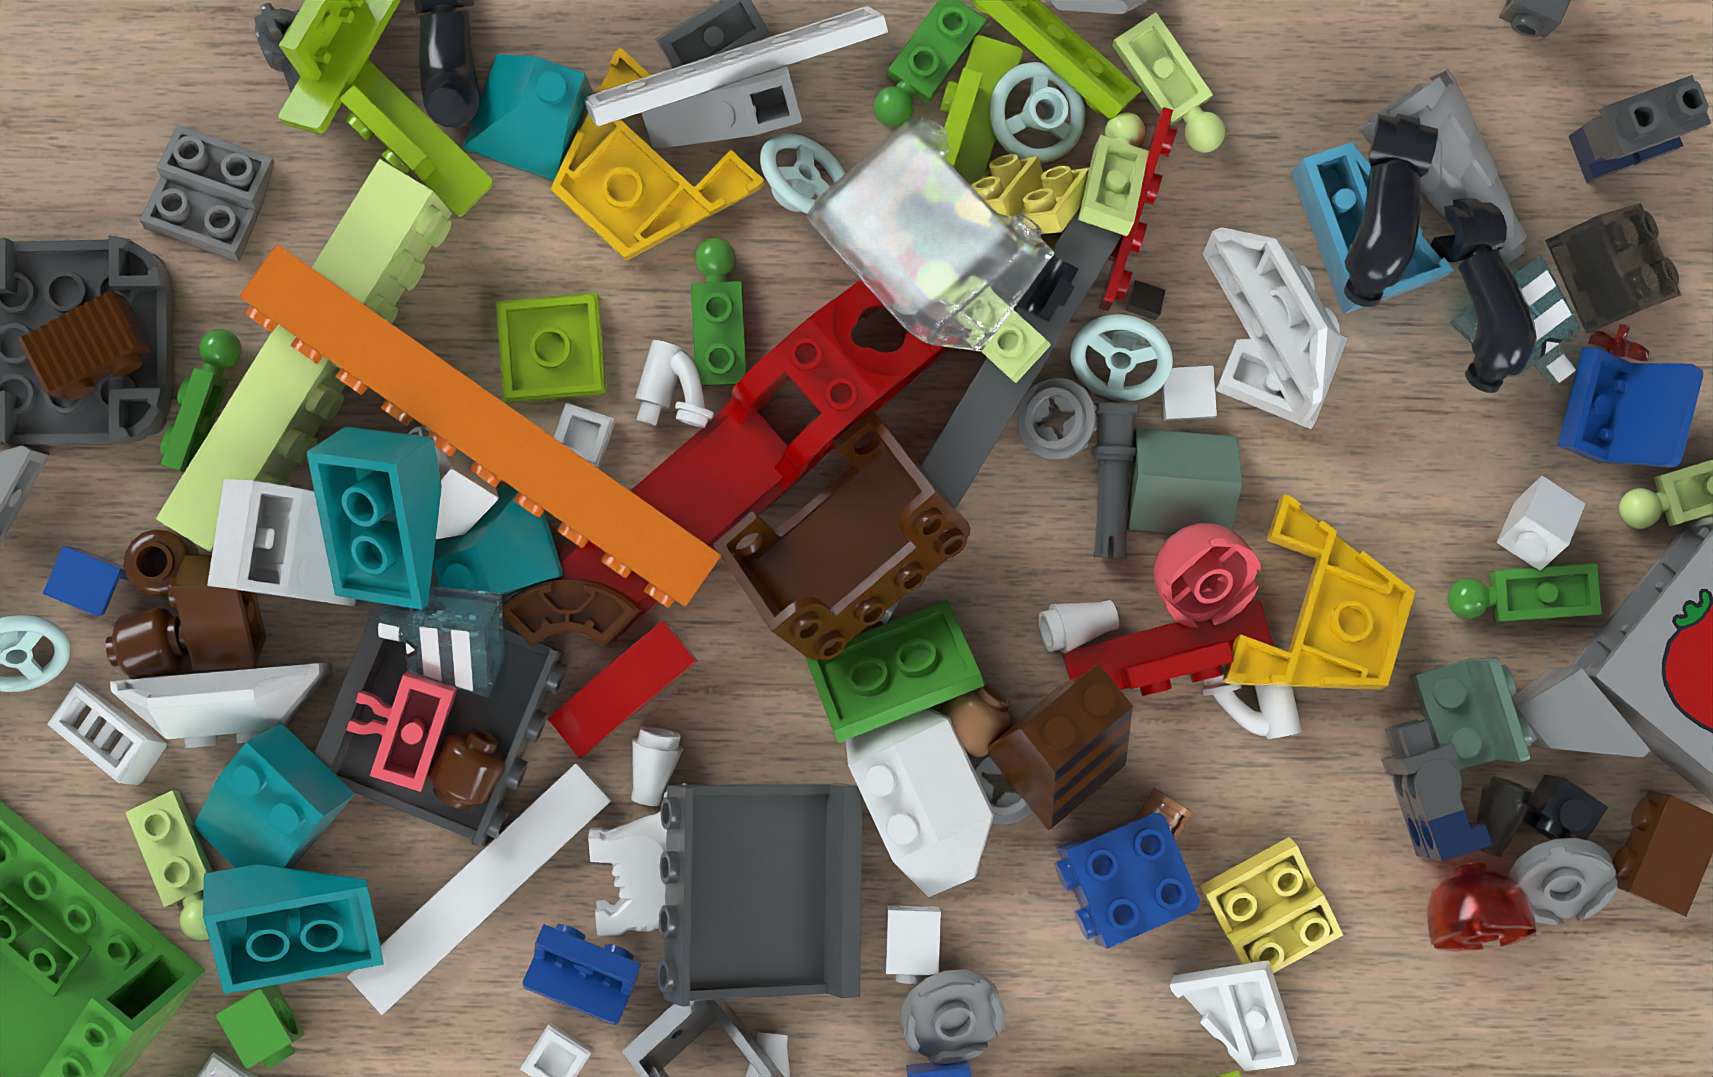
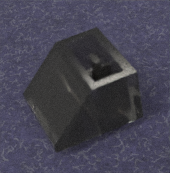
M1641 203L1600 214L1545 240L1586 334L1681 296L1677 286L1679 284L1678 271L1673 262L1664 256L1657 241L1659 236L1658 226L1653 216L1648 211H1644Z

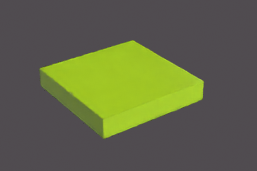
M597 292L496 301L503 402L505 404L607 395L600 302Z

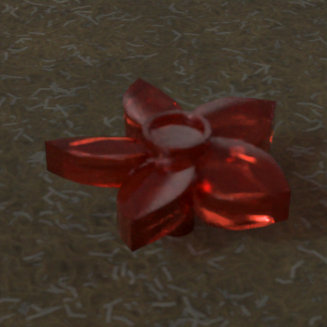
M1620 324L1615 338L1597 330L1591 335L1588 344L1607 348V352L1618 357L1626 356L1639 361H1648L1651 354L1641 344L1626 339L1630 327L1624 324Z

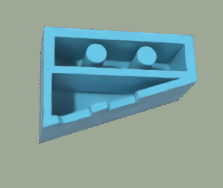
M1353 142L1304 158L1291 172L1343 314L1364 308L1348 300L1344 294L1345 285L1350 278V273L1347 271L1344 261L1362 219L1371 169L1369 162ZM1420 226L1412 260L1399 282L1391 287H1386L1381 301L1438 282L1454 271L1445 258L1441 259L1421 233L1424 231Z

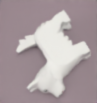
M660 812L611 830H604L602 828H591L589 830L590 862L613 864L611 873L615 876L614 885L615 887H620V900L616 904H610L606 899L596 901L597 938L619 936L627 930L649 932L659 928V912L661 907L665 905L666 884L662 882L659 866L661 855L666 851L667 830L663 828Z

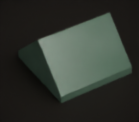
M1135 428L1133 446L1137 450L1131 469L1127 530L1175 534L1182 528L1197 523H1214L1232 530L1242 487L1237 436Z

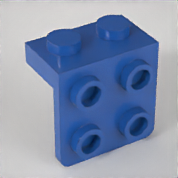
M1582 348L1557 446L1598 463L1676 467L1683 458L1703 379V370L1694 364L1631 363L1600 348Z
M1160 813L1147 814L1084 842L1073 840L1056 847L1061 859L1054 863L1058 877L1066 891L1074 890L1081 907L1074 911L1078 925L1087 940L1094 938L1096 944L1107 949L1189 914L1199 907V896L1167 820Z

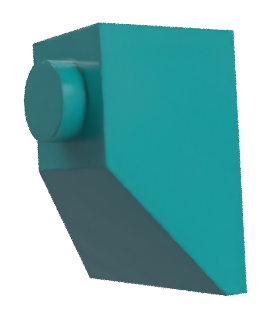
M497 54L480 98V107L476 116L472 119L463 143V150L554 182L586 109L584 99H586V96L591 95L592 92L586 74L537 56Z
M510 485L496 490L499 499L465 535L436 539L433 567L445 605L453 606V610L478 607L520 592L528 587L564 576L545 513L543 512L541 517L538 518L513 501L519 491Z

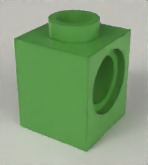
M277 985L262 987L215 1015L246 1070L261 1061L266 1069L273 1067L293 1055L295 1051L291 1043L305 1035Z

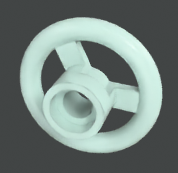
M1030 62L1014 67L1000 79L991 96L989 116L994 135L1008 153L1018 155L1019 159L1038 156L1040 164H1045L1061 159L1078 143L1085 126L1086 109L1083 96L1047 64ZM1031 78L1030 96L1026 100L1022 113L1005 120V103L1008 94L1019 82ZM1048 80L1056 84L1065 96L1059 90L1048 87ZM1068 102L1071 112L1069 125L1064 122L1068 115ZM1037 104L1044 107L1046 111L1045 119H1041L1037 115ZM1031 127L1048 131L1060 141L1053 146L1036 149L1022 144L1013 134Z
M793 133L774 135L764 143L760 154L761 168L771 186L773 196L783 207L791 211H802L819 217L836 215L846 207L850 198L849 180L841 164L827 149L805 136ZM785 148L796 150L797 161L792 167H777L776 154L779 150ZM814 159L828 172L834 183L835 190L821 178L819 171L814 166ZM815 195H818L823 201L814 200L813 198Z
M1123 314L1102 316L1087 323L1075 336L1070 351L1071 365L1079 381L1093 393L1114 401H1135L1154 394L1168 380L1173 365L1172 351L1165 336L1149 322L1138 317ZM1088 345L1105 357L1106 364L1111 369L1108 383L1099 379L1090 370L1085 356ZM1157 359L1156 370L1150 378L1134 386H1124L1126 373L1133 370L1137 363Z
M13 615L0 618V664L18 668L24 674L23 676L16 677L0 676V692H20L34 689L50 682L61 673L69 661L71 647L68 637L59 626L46 619L30 615ZM42 636H45L54 646V655L50 662L42 668L33 659L32 648Z

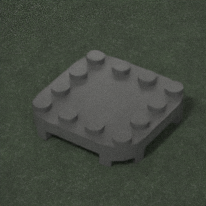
M110 235L107 240L13 242L7 238H1L0 443L26 447L123 445L141 441L149 435L161 432L165 427L166 417L170 412L173 396V290L164 261L130 239ZM107 291H113L125 297L140 327L143 329L148 343L153 349V352L140 358L143 363L142 366L125 376L113 377L111 373L94 382L96 386L94 392L75 401H67L66 398L58 399L47 395L18 338L32 330H36L39 326L46 325L58 316L65 315L77 306H82L87 301H92L95 297L102 296Z

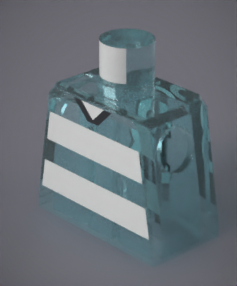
M1540 255L1513 273L1529 305L1537 335L1532 356L1522 372L1534 365L1547 383L1553 387L1577 369L1559 345L1576 333L1580 327L1546 261ZM1471 305L1450 321L1452 326L1472 344L1476 336L1478 320L1474 305Z
M430 586L428 605L422 610L410 608L409 611L386 607L380 617L378 635L380 638L405 643L407 669L413 674L477 695L489 697L505 660L502 595L496 592Z

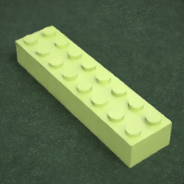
M379 159L312 268L393 324L398 313V308L395 305L405 289L410 291L416 286L424 272L425 265L422 264V261L432 246L437 248L441 245L451 228V221L448 219L452 212L433 190ZM279 324L269 335L156 517V520L209 552H213L224 479L255 480L290 487L291 484L287 479L297 463L302 465L308 460L307 451L317 445L318 440L314 436L324 420L330 421L333 419L344 401V395L341 392L346 384L335 377L341 368L325 356L316 364L290 345L296 336Z

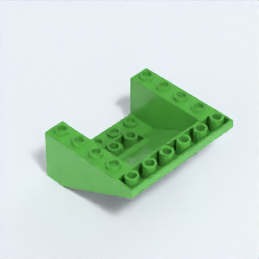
M0 800V1077H123L181 1007L206 970Z

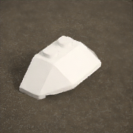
M1223 227L1216 229L1211 233L1203 256L1299 424H1303L1310 420L1323 399L1341 340L1337 318L1329 308H1324L1314 291V281L1308 269L1303 265H1299L1291 250L1277 239Z
M314 663L110 681L111 692L164 738H184L185 748L217 745V735L236 733V742L238 744L246 743L278 722L287 727L328 679L332 671L331 663Z
M927 708L846 740L848 766L892 861L928 897L973 879L977 874L979 861L995 813L965 748L958 738L951 718L931 708Z

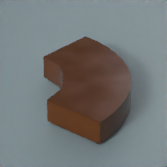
M558 579L528 587L506 600L496 610L531 646L539 644L553 634L572 632L586 635L605 647L637 617L643 608L624 593L605 584L585 579Z

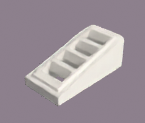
M79 682L75 683L47 724L115 781L122 784L139 785L142 783L167 747V743L151 730ZM88 705L92 710L79 729L73 726ZM104 718L107 722L96 738L92 740L90 737ZM119 732H121L123 736L121 737L115 748L112 750V752L108 751L107 749L113 743Z

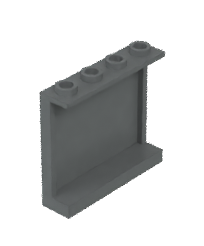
M429 599L428 605L422 610L376 602L314 755L347 787L357 794L473 839L472 844L478 847L488 843L490 836L498 839L509 814V810L502 807L510 788L514 790L519 788L529 762L522 759L529 740L537 742L545 726L548 713L541 711L547 694L548 692L556 694L565 676L567 665L560 663L564 652L541 642L531 646L522 635L485 621V627L480 630L446 624L437 615V609L445 604ZM453 610V614H447L449 618H456V614L466 616L468 622H475L474 618L469 617V614L460 610ZM379 623L399 627V641L380 638L378 635ZM419 627L437 629L441 679L454 683L451 630L469 632L473 691L458 687L437 754L449 734L455 732L469 733L471 729L476 728L491 734L499 741L497 749L506 759L505 771L495 786L488 802L479 806L471 805L467 810L451 807L438 799L433 793L434 785L429 778L420 792L371 777L370 773L382 740V735L378 733L360 735L346 731L349 720L352 718L365 723L371 722L373 719L385 723L388 722L387 718L374 714L370 706L356 703L358 693L361 690L373 693L386 705L393 706L403 674L409 669L424 673ZM405 638L417 647V654L407 658Z
M842 783L667 785V797L663 799L660 811L662 826L667 830L666 851L661 855L659 866L661 880L666 884L665 905L661 907L659 912V930L661 936L665 938L664 960H661L658 966V985L661 992L664 993V1000L685 1007L690 1006V1001L812 994H830L839 998L860 997L863 796L857 785Z

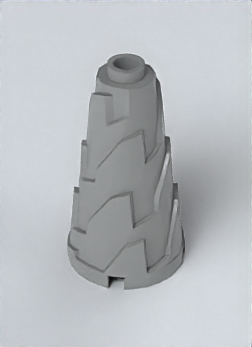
M1445 68L1429 77L1432 82L1422 88L1418 84L1368 120L1369 123L1362 125L1360 131L1367 142L1372 144L1378 114L1395 118L1397 113L1420 118V124L1438 128L1437 144L1428 173L1420 178V197L1436 210L1452 228V224L1445 218L1444 206L1453 205L1454 199L1474 198L1482 203L1491 202L1496 205L1504 215L1507 225L1506 240L1499 252L1508 264L1526 250L1522 242L1527 236L1511 207L1509 195L1498 175L1494 159L1473 120L1466 99L1456 82L1457 80L1450 70Z

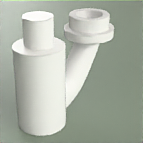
M652 340L635 396L636 400L642 402L636 421L656 426L661 408H670L678 378L683 388L685 403L676 402L675 409L678 410L676 420L705 428L707 420L712 419L713 412L705 409L698 369L693 360L686 354L687 350L667 342Z
M1224 674L1204 680L1206 689H1202L1203 696L1213 695L1224 710L1246 730L1259 736H1266L1267 739L1280 738L1302 732L1291 686L1254 685L1260 712H1257L1247 706L1233 692V690L1240 689L1241 685L1222 682Z

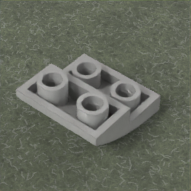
M177 125L156 167L161 177L140 218V222L144 229L239 262L266 194L274 165L273 158Z

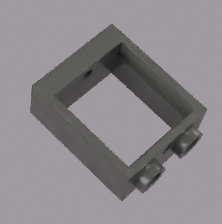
M725 999L690 1001V1006L685 1007L673 1004L621 1051L639 1077H669L663 1068L714 1021L718 1020L758 1072V1077H784Z

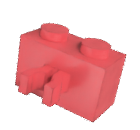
M409 669L402 676L393 706L386 705L373 693L363 690L358 693L356 703L368 705L372 708L374 714L388 719L387 723L376 719L365 723L352 718L349 720L346 731L360 735L371 733L382 735V740L370 773L371 777L416 791H422L428 781V772L436 757L458 690V686H455L454 682L444 679L439 681L424 676L422 672Z

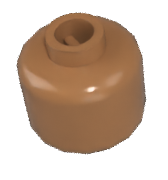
M983 681L985 686L945 701L937 711L951 718L953 727L966 753L979 758L988 755V746L1006 732L1012 724L1011 715L1007 710L1010 707V702L999 690Z

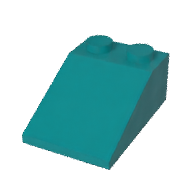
M344 427L307 451L335 596L422 610L428 605L442 489L434 438Z
M278 722L243 745L218 776L192 827L235 868L260 864L292 869L353 798L355 793L281 722Z
M260 864L204 874L203 919L224 994L384 965L367 879Z

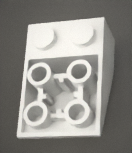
M224 479L207 586L355 607L356 599L335 596L314 491L255 480Z

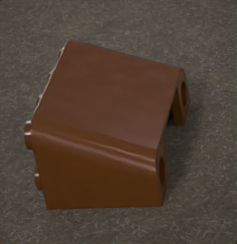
M872 408L832 442L834 447L853 465L778 530H775L756 513L751 511L713 544L771 632L812 660H829L838 656L845 649L849 641L867 626L881 620L887 609L906 593L920 587L926 577L945 560L959 554L966 546L967 538L970 535L971 528L969 523L886 422ZM876 431L874 439L869 444L861 448H855L856 442L863 435ZM752 533H758L756 540L752 544L742 549H736L742 538Z

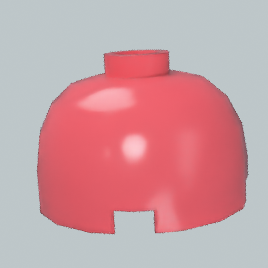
M1197 523L1184 527L1170 536L1159 549L1154 562V587L1158 597L1176 622L1189 628H1199L1195 622L1211 620L1214 625L1226 622L1241 612L1255 596L1258 585L1254 579L1257 570L1261 572V563L1246 541L1236 532L1214 523Z

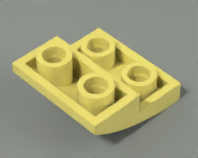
M1009 154L998 157L990 162L986 172L978 181L971 185V190L957 205L958 216L978 225L1007 232L1026 234L1062 232L1082 204L1090 167L1071 170L1069 166H1058L1043 173L1038 156L1019 159L1018 155Z
M1290 837L1200 885L1216 920L1240 964L1269 960L1272 971L1275 973L1343 936L1325 895L1316 886L1297 844Z

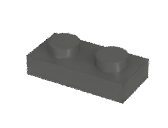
M719 0L655 40L673 69L751 44L770 32L752 0Z

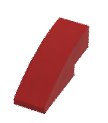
M662 620L579 690L548 720L578 758L581 759L656 698L661 691L696 664L698 660L669 624Z

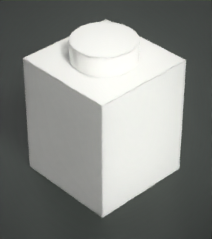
M1541 476L1513 503L1497 543L1541 571L1570 544L1585 503L1544 476Z
M887 905L885 969L886 974H896V982L920 984L927 978V975L939 973L941 919L939 907Z

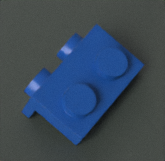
M543 924L535 942L534 957L523 979V988L611 1025H617L637 981L641 964L633 961L634 955L622 947L605 944L604 948L584 941L586 936L573 927L557 924L556 928Z

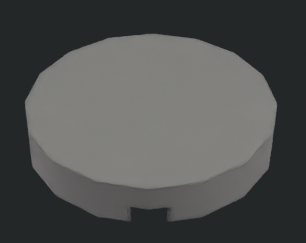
M1565 838L1553 839L1539 844L1520 856L1509 871L1508 888L1514 904L1521 914L1532 921L1558 925L1564 924L1562 918L1576 916L1577 920L1580 921L1593 916L1603 909L1616 893L1618 882L1615 867L1606 850L1591 841Z
M966 969L945 970L924 979L910 991L901 1008L900 1024L909 1048L918 1055L919 1052L921 1055L927 1056L930 1062L937 1064L961 1063L979 1056L989 1048L987 1042L993 1038L995 1033L997 1037L999 1036L1004 1027L1005 1008L995 984L983 974Z

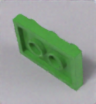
M948 600L855 636L846 644L845 649L832 659L812 660L805 656L838 743L985 686L981 672Z

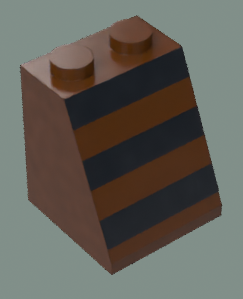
M1097 664L1058 686L1012 724L1006 732L988 746V755L1044 826L1050 830L1125 766L1133 705L1101 665Z

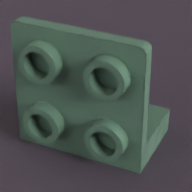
M1498 657L1468 658L1411 675L1424 719H1431L1439 743H1454L1459 759L1450 761V763L1456 766L1458 771L1494 760L1517 763L1530 760L1527 747L1532 745L1531 732L1523 716H1517L1511 698L1516 693L1515 682L1509 668L1506 665H1501Z

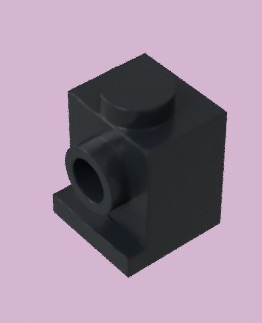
M1544 775L1517 818L1550 840L1565 838L1587 840L1608 807L1565 777Z

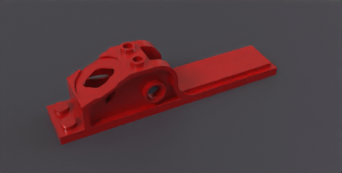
M914 244L895 262H892L889 257L886 258L834 300L832 299L808 317L763 356L738 381L731 391L732 397L729 402L706 424L705 428L700 429L630 491L717 552L713 546L716 541L751 511L758 516L761 515L836 449L832 444L836 438L871 408L878 413L965 337L938 313L948 303V300L932 299L922 289L921 273L924 267L935 259L920 252L916 248V244ZM961 275V284L964 285L967 282V280ZM880 307L887 308L892 312H903L911 321V329L905 334L903 345L899 349L888 353L856 345L851 338L852 328L857 325L860 319L863 317L867 319ZM792 380L819 410L821 415L787 446L759 412L773 401L772 396ZM588 540L582 549L571 541L557 553L564 576L553 580L585 579L599 582L624 593L643 608L637 617L608 645L610 646L655 607L659 601L643 591L649 582L640 575L631 571L628 577L624 578L600 560L606 552Z

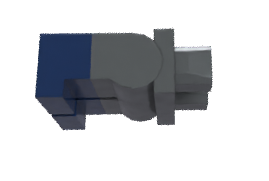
M1693 75L1604 106L1599 110L1600 116L1593 118L1568 136L1586 183L1627 169L1632 165L1635 166L1677 151L1683 147L1680 136L1700 130L1711 124L1707 113L1709 105L1700 83L1694 80Z
M1418 719L1410 720L1386 728L1385 732L1393 755L1381 760L1386 774H1394V789L1416 855L1418 857L1445 861L1493 845L1486 825L1471 823L1466 815L1459 795L1462 788L1461 774L1457 767L1450 763V761L1459 759L1454 743H1439L1431 719L1418 721Z

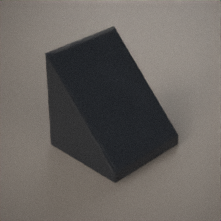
M1135 280L1126 311L1156 320L1161 315L1166 290Z

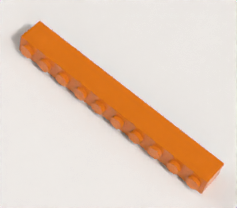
M275 245L238 296L251 305L245 315L271 333L278 324L292 333L296 338L291 343V347L316 364L325 356L338 365L341 369L335 377L361 395L364 394L368 387L386 399L380 407L386 413L405 426H408L413 418L431 430L426 437L434 438L435 447L450 457L453 456L457 449L475 461L469 469L471 472L495 488L501 480L519 491L513 501L538 518L541 517L545 510L562 521V524L557 529L559 533L582 549L588 540L606 552L600 560L624 578H627L631 571L640 575L649 582L643 591L667 608H670L674 601L686 607L722 556L280 245Z

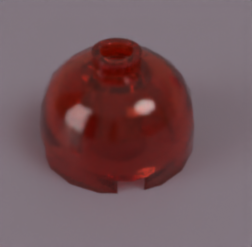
M1470 863L1456 867L1454 869L1456 876L1442 881L1431 893L1427 905V927L1431 945L1434 944V948L1437 950H1483L1482 943L1499 940L1500 947L1525 941L1536 935L1535 917L1528 894L1509 876L1501 872H1487V867L1484 863Z

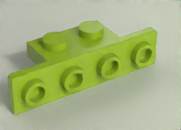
M305 0L279 44L281 50L300 75V79L278 114V118L284 125L319 135L325 133L342 103L339 99L351 88L401 0Z
M982 35L975 36L959 82L949 80L940 110L949 114L944 130L933 129L926 151L925 159L933 161L931 177L924 196L930 203L935 205L950 203L957 207L971 190V185L978 181L986 172L996 140L989 116L991 96L1000 79L1008 71L1019 66L1023 54L1022 48ZM1010 93L1008 94V97H1007V99H1006L1005 108H1006V105H1007V102H1008Z
M367 58L351 88L339 99L342 102L341 104L350 112L344 120L367 142L375 136L387 147L381 156L392 167L404 174L411 171L429 189L433 190L442 202L458 217H463L493 187L494 181Z

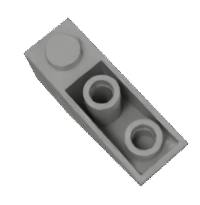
M787 65L641 112L652 149L750 137L802 122Z

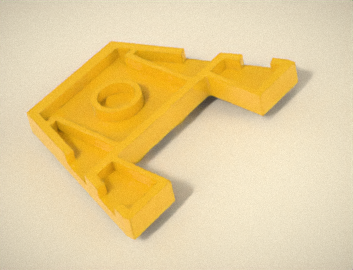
M619 47L614 52L610 61L611 66L602 85L598 86L596 93L651 75ZM588 113L581 130L577 131L550 190L627 262L759 191L765 185V180L730 149L694 187L621 119L597 126Z
M1284 494L1278 501L1266 541L1315 558L1316 560L1290 647L1287 652L1240 634L1235 639L1231 651L1234 662L1227 664L1222 682L1236 685L1372 690L1386 688L1389 685L1416 591L1364 551L1357 552L1336 535L1337 531L1323 520L1318 522L1299 507L1301 505L1300 502L1292 496Z

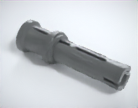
M1094 403L1098 407L1095 411L1098 414L1097 445L1091 447V455H1094L1093 460L1099 461L1095 552L1093 557L1108 558L1109 537L1112 536V558H1127L1129 462L1135 461L1137 450L1133 446L1132 438L1134 415L1139 413V405L1129 403Z

